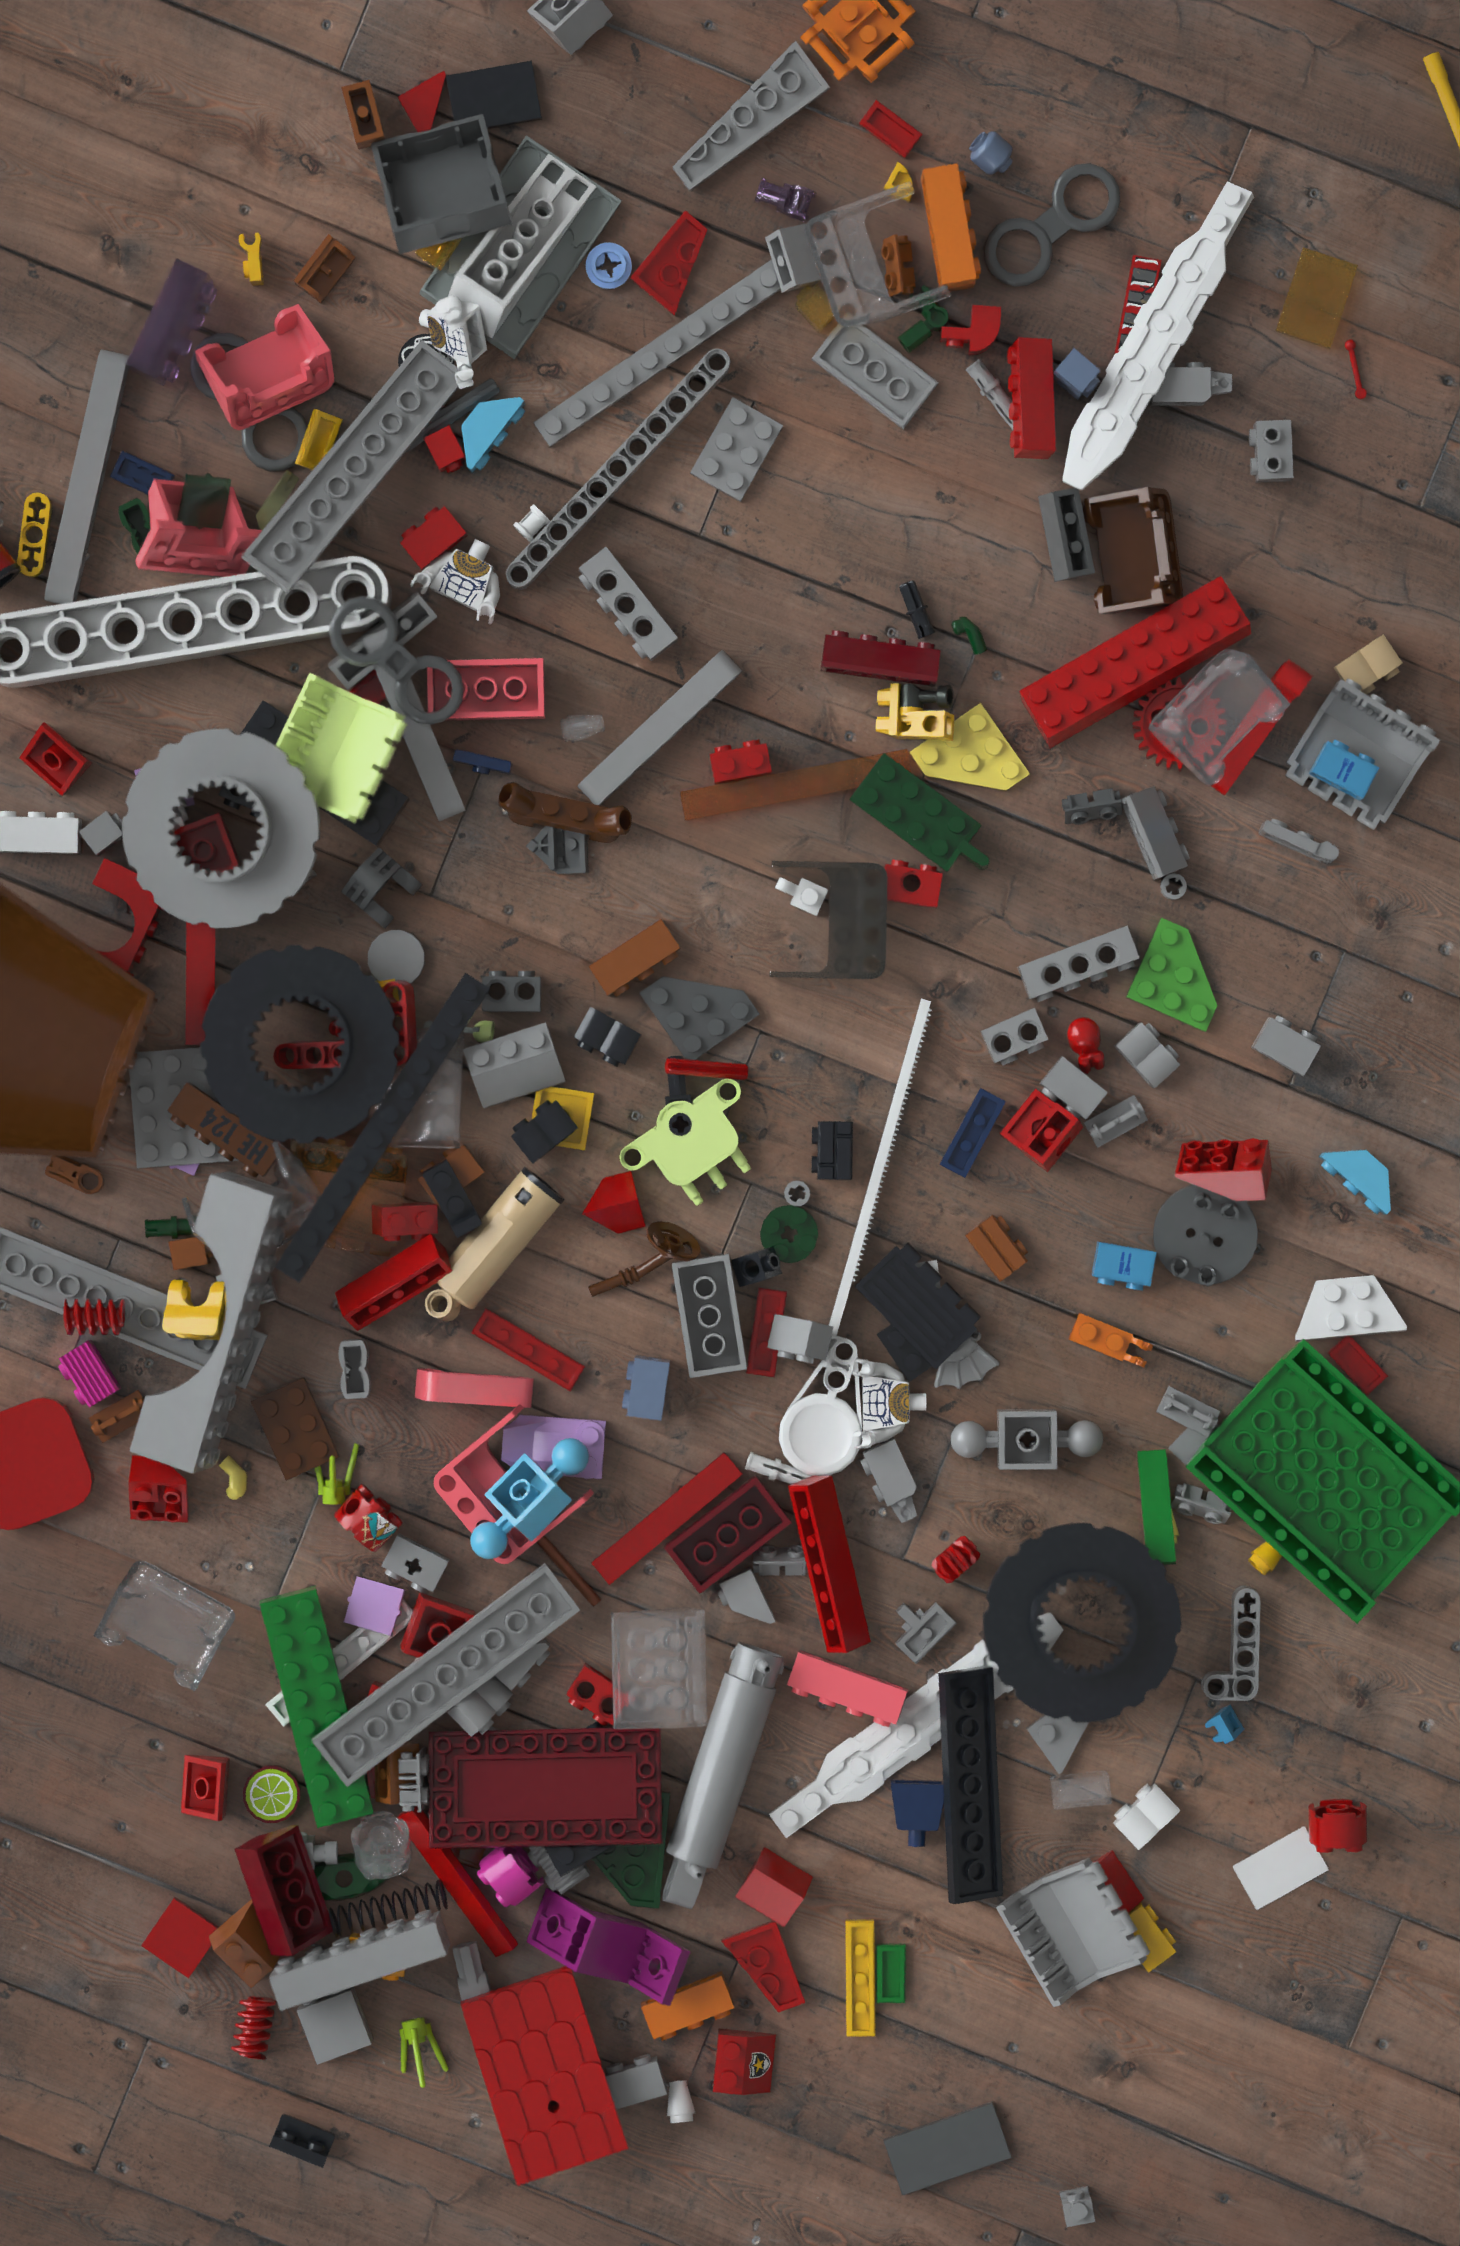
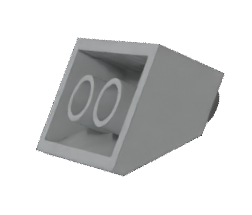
M1155 786L1122 799V807L1153 881L1187 867L1186 860L1190 859L1184 843L1178 844L1175 834L1179 831L1173 817L1168 818L1163 808L1167 806L1165 796L1162 790L1156 791Z
M546 1022L463 1049L483 1109L566 1082Z

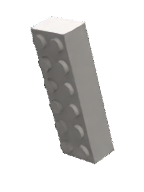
M425 1910L414 1915V1920L404 1922V1919L395 1920L387 1924V1929L377 1932L376 1928H372L360 1933V1938L350 1941L349 1937L342 1938L333 1942V1947L322 1950L321 1946L306 1951V1956L295 1959L294 1956H289L277 1961L278 1965L274 1967L269 1980L280 2011L447 1955L451 1943L440 1911L432 1913L431 1910Z

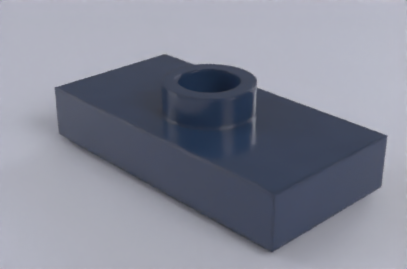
M121 451L110 477L148 495L154 479L174 481L175 475L125 451Z
M459 749L455 750L453 756L454 762L473 766V772L489 775L490 770L511 775L513 766L511 761Z

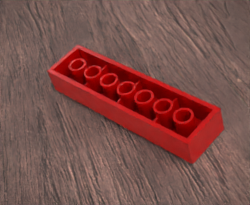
M1219 576L1019 691L1021 701L1051 749L1251 634L1250 622L1223 578Z

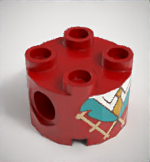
M361 1483L338 1508L334 1516L347 1531L350 1530L354 1534L353 1537L372 1552H377L403 1524V1521L392 1511L389 1513L392 1507L383 1498L378 1497L377 1500L374 1499V1494L371 1490Z

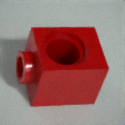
M449 425L423 438L440 472L446 470L449 474L463 467L462 462L466 460V457Z

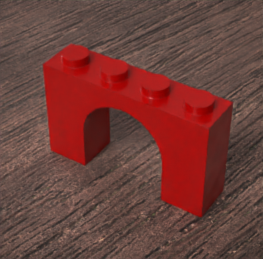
M104 858L92 884L122 898L133 912L135 925L131 938L121 948L109 952L94 950L134 977V974L131 973L135 962L141 963L147 950L143 945L148 936L151 938L154 936L159 925L156 918L160 910L164 912L165 910L154 902V895L151 891L143 890L137 881L138 873Z

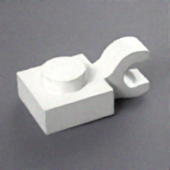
M780 877L775 886L776 889L793 896L790 905L814 916H817L828 892V889L804 878H801L799 884L796 885Z

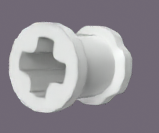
M534 504L530 507L531 511L519 523L515 522L513 524L515 529L529 542L534 539L533 536L544 525L550 522Z

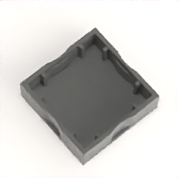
M483 114L445 123L428 131L408 133L371 143L399 254L512 225Z

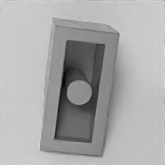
M751 1567L719 1581L721 1589L717 1590L723 1606L729 1604L732 1611L769 1624L776 1622Z

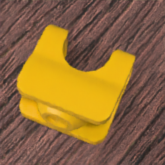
M184 1280L171 1281L163 1317V1330L166 1333L175 1334L178 1338L220 1340L226 1317L225 1283L214 1282L210 1287L208 1299L202 1305L194 1307L191 1302V1289L188 1282Z

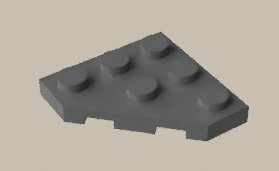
M663 976L640 992V995L679 1051L688 1060H696L760 1015L743 990Z

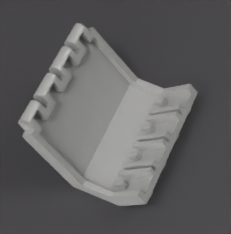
M1347 678L1346 681L1340 679L1318 709L1288 758L1286 764L1290 768L1285 776L1301 786L1304 785L1307 778L1312 779L1307 790L1325 801H1328L1332 793L1336 794L1337 796L1332 803L1333 806L1351 817L1356 809L1359 808L1361 812L1356 820L1374 830L1379 821L1383 824L1386 823L1417 770L1429 753L1435 750L1440 740L1435 737L1436 732L1428 726L1421 724L1418 727L1410 722L1411 716L1399 709H1396L1394 712L1385 706L1387 702L1375 694H1371V696L1366 695L1360 691L1362 687L1351 679ZM1334 740H1338L1349 746L1348 751L1358 756L1362 753L1375 760L1374 765L1379 767V770L1364 799L1359 801L1309 775L1324 743L1327 741L1333 743Z
M1090 1858L1044 1875L1013 1893L996 1907L1053 2008L1062 2005L1077 1991L1100 1978L1142 1964L1148 1959L1146 1955L1150 1953L1140 1934L1134 1936L1133 1933L1137 1928L1127 1910H1119L1123 1903L1112 1884H1104L1108 1877L1098 1861L1092 1863Z

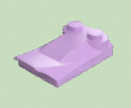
M519 1415L513 1422L503 1428L501 1461L512 1467L525 1453L546 1471L553 1463L552 1451L556 1444L563 1439L574 1438L586 1446L589 1453V1461L582 1472L576 1475L564 1474L563 1476L602 1479L606 1421Z

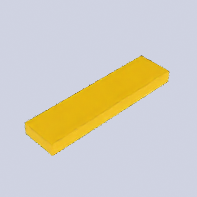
M874 1919L845 1920L846 2036H875Z

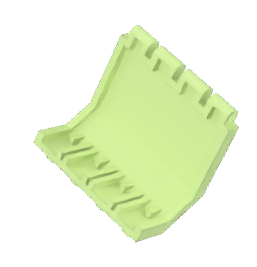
M309 673L276 746L289 755V762L292 766L300 767L306 776L305 785L314 792L318 807L355 823L357 818L363 820L371 802L367 797L369 794L374 796L384 775L379 771L381 767L387 768L396 749L392 744L394 741L399 743L407 723L403 722L405 716L354 695Z

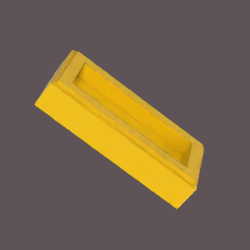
M313 409L295 464L313 471L334 446L343 419L318 409Z

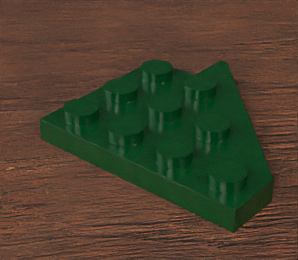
M662 1791V1844L617 1845L592 1859L630 1906L658 1909L660 1907L670 1792Z

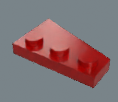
M686 210L630 276V279L673 316L677 311L682 293L685 290L692 267L708 230Z
M770 1921L721 1939V1942L729 1949L778 2013L805 2003L802 1990L776 1922Z

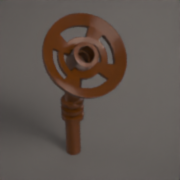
M664 1221L653 1222L649 1225L646 1234L650 1243L660 1253L638 1267L633 1265L631 1270L626 1268L625 1272L621 1270L616 1276L588 1286L589 1291L593 1297L622 1285L627 1287L628 1283L632 1285L634 1280L640 1282V1278L670 1259L679 1261L695 1260L701 1252L698 1241L692 1234L678 1225ZM653 1235H654L655 1238L658 1240V1241H657V1244H656V1242H655L654 1239H653ZM687 1244L689 1246L691 1254L684 1253L685 1248L683 1245Z

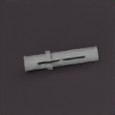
M978 359L966 369V372L981 389V395L988 398L1013 430V420L1009 418V407L1012 400L1001 387V381L998 378L995 379L982 360Z

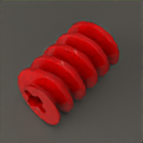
M65 1299L63 1317L66 1333L73 1335L75 1328H77L79 1335H84L88 1327L90 1334L96 1335L100 1327L102 1335H108L111 1328L114 1336H118L125 1324V1300L121 1299L119 1307H115L113 1299H110L107 1307H104L102 1300L98 1299L96 1306L92 1307L90 1299H86L84 1307H81L79 1300L75 1299L72 1307H69L67 1299Z
M249 1996L248 1999L239 2000V2004L245 2006L246 2010L237 2012L238 2016L244 2018V2022L235 2023V2027L243 2031L241 2034L233 2035L234 2039L240 2041V2045L231 2046V2049L243 2057L265 2060L267 2059L266 2056L260 2052L268 2050V2044L263 2041L270 2039L271 2035L264 2029L272 2027V2022L267 2018L274 2016L275 2013L268 2006L275 2005L276 2000L262 1996Z

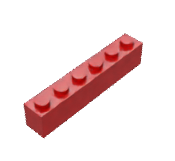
M832 1475L811 1476L789 1485L788 1489L827 1653H848L870 1643L871 1639Z

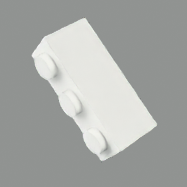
M0 811V852L81 854V835L79 831L82 829V820L74 818V813L57 812V818L45 817V812H28V817H16L15 811Z

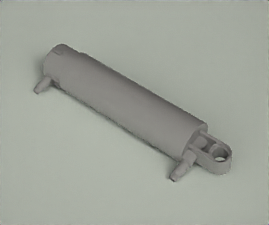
M738 1642L731 1652L730 1659H732L729 1671H725L666 1849L667 1853L674 1856V1860L663 1890L662 1899L665 1902L692 1909L696 1902L706 1869L718 1868L777 1690L775 1684L778 1675H782L784 1669V1657L742 1642Z

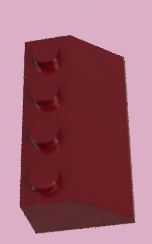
M832 630L831 635H825L820 670L822 672L935 687L937 683L941 650L935 649V644L918 642L917 647L907 646L906 640L889 638V643L878 642L877 636L861 634L860 639L849 638L848 632Z
M292 1825L256 1836L234 1849L271 1955L294 1956L333 1932L329 1913L298 1825Z

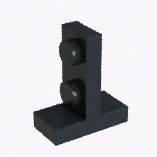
M447 1159L422 1172L425 1181L457 1238L482 1225L479 1214L472 1205Z

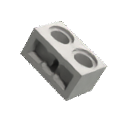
M1035 1008L980 1031L993 1062L1000 1061L1002 1066L1017 1060L1016 1054L1027 1049L1028 1054L1045 1048L1043 1042L1049 1040ZM1025 1024H1031L1036 1028V1037L1031 1041H1027L1021 1036V1028ZM1000 1035L1006 1036L1010 1041V1047L1006 1052H999L995 1049L994 1041Z

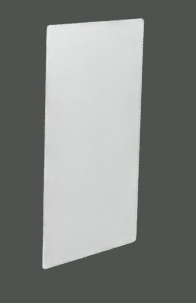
M1305 1826L1233 1866L1256 1910L1329 1870L1321 1854L1316 1851V1846L1309 1842V1833Z

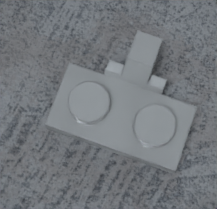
M903 1602L896 1609V1612L906 1621L901 1626L906 1632L895 1644L917 1664L957 1623L936 1602L925 1613L920 1608L914 1613Z

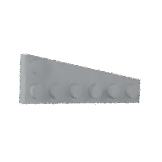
M797 41L790 45L770 68L753 83L750 89L673 166V170L689 192L830 89V86Z

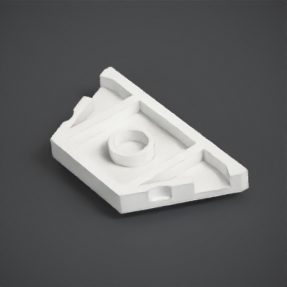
M1374 1275L1318 1280L1314 1284L1301 1323L1296 1332L1295 1342L1302 1339L1308 1341L1402 1332L1407 1330V1325Z

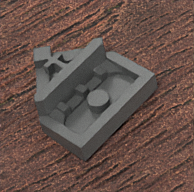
M545 826L526 845L527 848L549 866L550 870L555 871L557 874L589 873L588 836L586 834Z

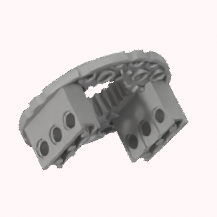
M232 729L202 730L184 735L178 744L169 743L159 750L158 757L153 761L148 760L139 771L131 785L125 802L128 806V813L122 820L124 850L129 865L133 866L138 872V883L143 890H149L153 893L154 902L175 917L192 924L206 922L212 928H231L260 921L264 913L273 914L283 907L284 900L287 897H294L306 882L317 875L312 868L317 857L314 846L320 840L321 835L320 815L315 794L305 785V774L300 767L290 764L289 755L278 746L248 732L237 735ZM214 784L216 786H225L227 784V788L230 789L238 787L239 794L248 792L246 800L256 802L253 810L261 811L257 821L264 824V827L258 829V833L263 836V839L256 841L260 849L259 851L251 852L253 860H244V867L236 866L234 867V872L232 870H225L223 874L221 871H212L211 873L208 868L200 870L198 863L190 865L191 857L181 855L185 849L184 846H177L176 844L181 837L174 834V830L180 827L174 819L182 815L178 807L187 805L184 798L194 797L193 790L202 791L204 786L214 787Z

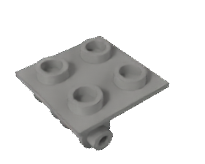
M423 1747L416 1754V1757H413L412 1752H401V1758H398L399 1773H416L399 1776L400 1780H416V1783L399 1784V1788L403 1789L416 1788V1790L399 1791V1805L402 1806L403 1811H414V1806H418V1812H422L429 1804V1783H427L429 1754H426V1747Z

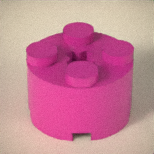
M522 1847L495 1848L479 1862L481 1869L477 1871L478 1877L484 1884H490L497 1892L495 1894L497 1900L506 1908L510 1904L513 1906L519 1905L544 1883L543 1876L538 1879L535 1874L539 1868L535 1867Z

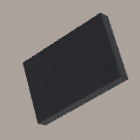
M532 60L446 75L454 121L483 114L486 127L490 129L542 120Z

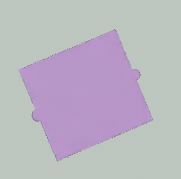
M357 1577L352 1595L347 1598L349 1605L344 1623L392 1636L397 1618L402 1614L400 1607L405 1590Z

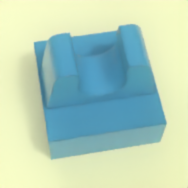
M1231 1705L1221 1708L1205 1723L1206 1728L1215 1726L1218 1734L1212 1738L1213 1741H1223L1225 1744L1236 1739L1245 1730Z

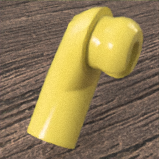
M227 1456L219 1466L230 1476L229 1488L226 1489L227 1496L232 1500H237L247 1490V1474L230 1456Z

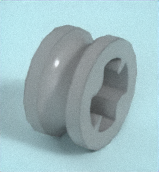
M1175 873L1164 877L1160 884L1163 896L1171 900L1182 897L1187 889L1184 877ZM1174 878L1175 882L1180 881L1181 887L1178 888L1177 895H1172V891L1167 892L1166 886L1169 885V879Z
M792 1181L785 1187L784 1196L789 1204L802 1206L809 1200L810 1189L802 1181ZM800 1185L805 1189L802 1191L806 1193L804 1199L798 1198L796 1202L790 1199L792 1194L789 1195V1190L791 1187L796 1189Z

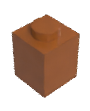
M201 1236L169 1241L173 1270L210 1264V1258L214 1257L210 1247Z

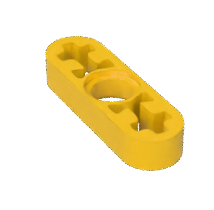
M42 493L30 494L25 500L17 564L21 568L20 572L31 578L39 576L44 570L52 503ZM37 499H41V503L46 505L45 509L39 511V519H45L44 524L36 521L28 522L29 517L35 519L36 512L31 508V503H36ZM32 527H38L42 530L43 536L38 543H30L27 540V531ZM25 546L32 549L41 548L40 553L34 551V560L38 562V567H33L32 572H28V567L23 565L24 561H29L30 551H24Z

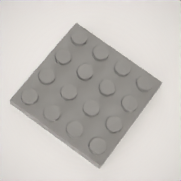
M200 1048L135 1052L138 1053L134 1068L132 1070L129 1069L137 1168L230 1161L218 1153L219 1146L213 1142L207 1145L194 1136L196 1131L187 1125L185 1128H182L170 1120L172 1114L167 1111L186 1082L192 1083L218 1101L205 1076L204 1071L207 1068V1062L201 1057Z

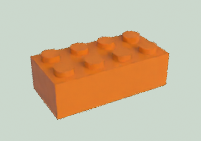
M958 163L923 169L921 184L939 292L945 293L974 288L976 279H979L981 269L979 258H973L972 253L975 250L976 239L974 229H968L967 222H970L971 208L969 199H963V193H965V188H967L964 171H959Z

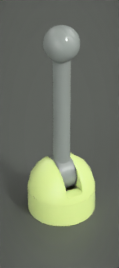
M433 1021L425 1022L424 1029L428 1031ZM479 1021L473 1028L466 1027L462 1033L473 1034L474 1039L480 1043L493 1040L494 1021Z

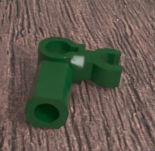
M925 285L921 287L922 292L926 296L924 300L919 301L912 294L909 296L913 307L922 309L921 314L926 320L918 321L897 337L908 353L930 338L932 331H941L942 326L947 327L949 322L947 310L941 307L937 301L933 302L931 300V292Z

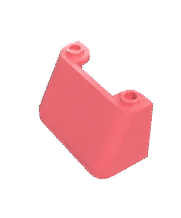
M299 304L283 309L278 313L274 321L275 331L225 353L223 347L218 343L206 344L202 348L195 350L196 360L233 429H246L314 398L332 387L335 378L330 349Z

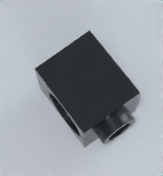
M774 1246L731 1260L739 1287L782 1274L780 1261Z

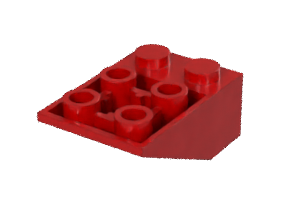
M1250 1138L1245 1141L1222 1139L1216 1142L1194 1140L1182 1143L1175 1177L1235 1201L1266 1200L1272 1172L1268 1140Z

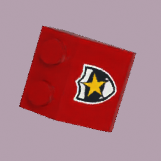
M719 2028L713 2092L736 2095L770 2093L776 2034Z

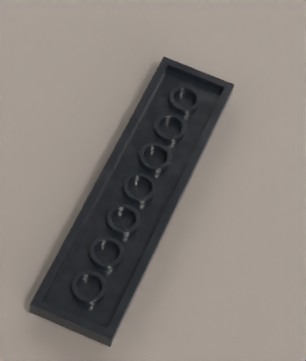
M980 1666L938 1673L948 1900L952 1904H961L1003 1896L993 1667Z

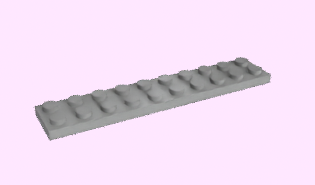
M421 340L243 553L242 559L289 594L459 389L455 379V373L458 372L457 367Z
M0 1226V1290L61 1315L64 1312L65 1299H67L69 1307H72L75 1299L79 1300L81 1307H84L86 1299H90L92 1307L96 1306L98 1299L102 1300L104 1307H107L110 1299H113L115 1307H119L121 1299H124L125 1324L120 1334L116 1337L199 1371L214 1353L219 1340L178 1338L175 1334H169L163 1330V1317L168 1294ZM110 1328L108 1334H111V1335L114 1336V1334H113V1332H112V1329ZM252 1330L250 1337L253 1340L252 1348L249 1354L245 1355L242 1365L245 1368L244 1375L236 1386L244 1389L247 1388L267 1339V1334Z
M544 1563L311 1740L344 1784L349 1786L578 1613L580 1609Z

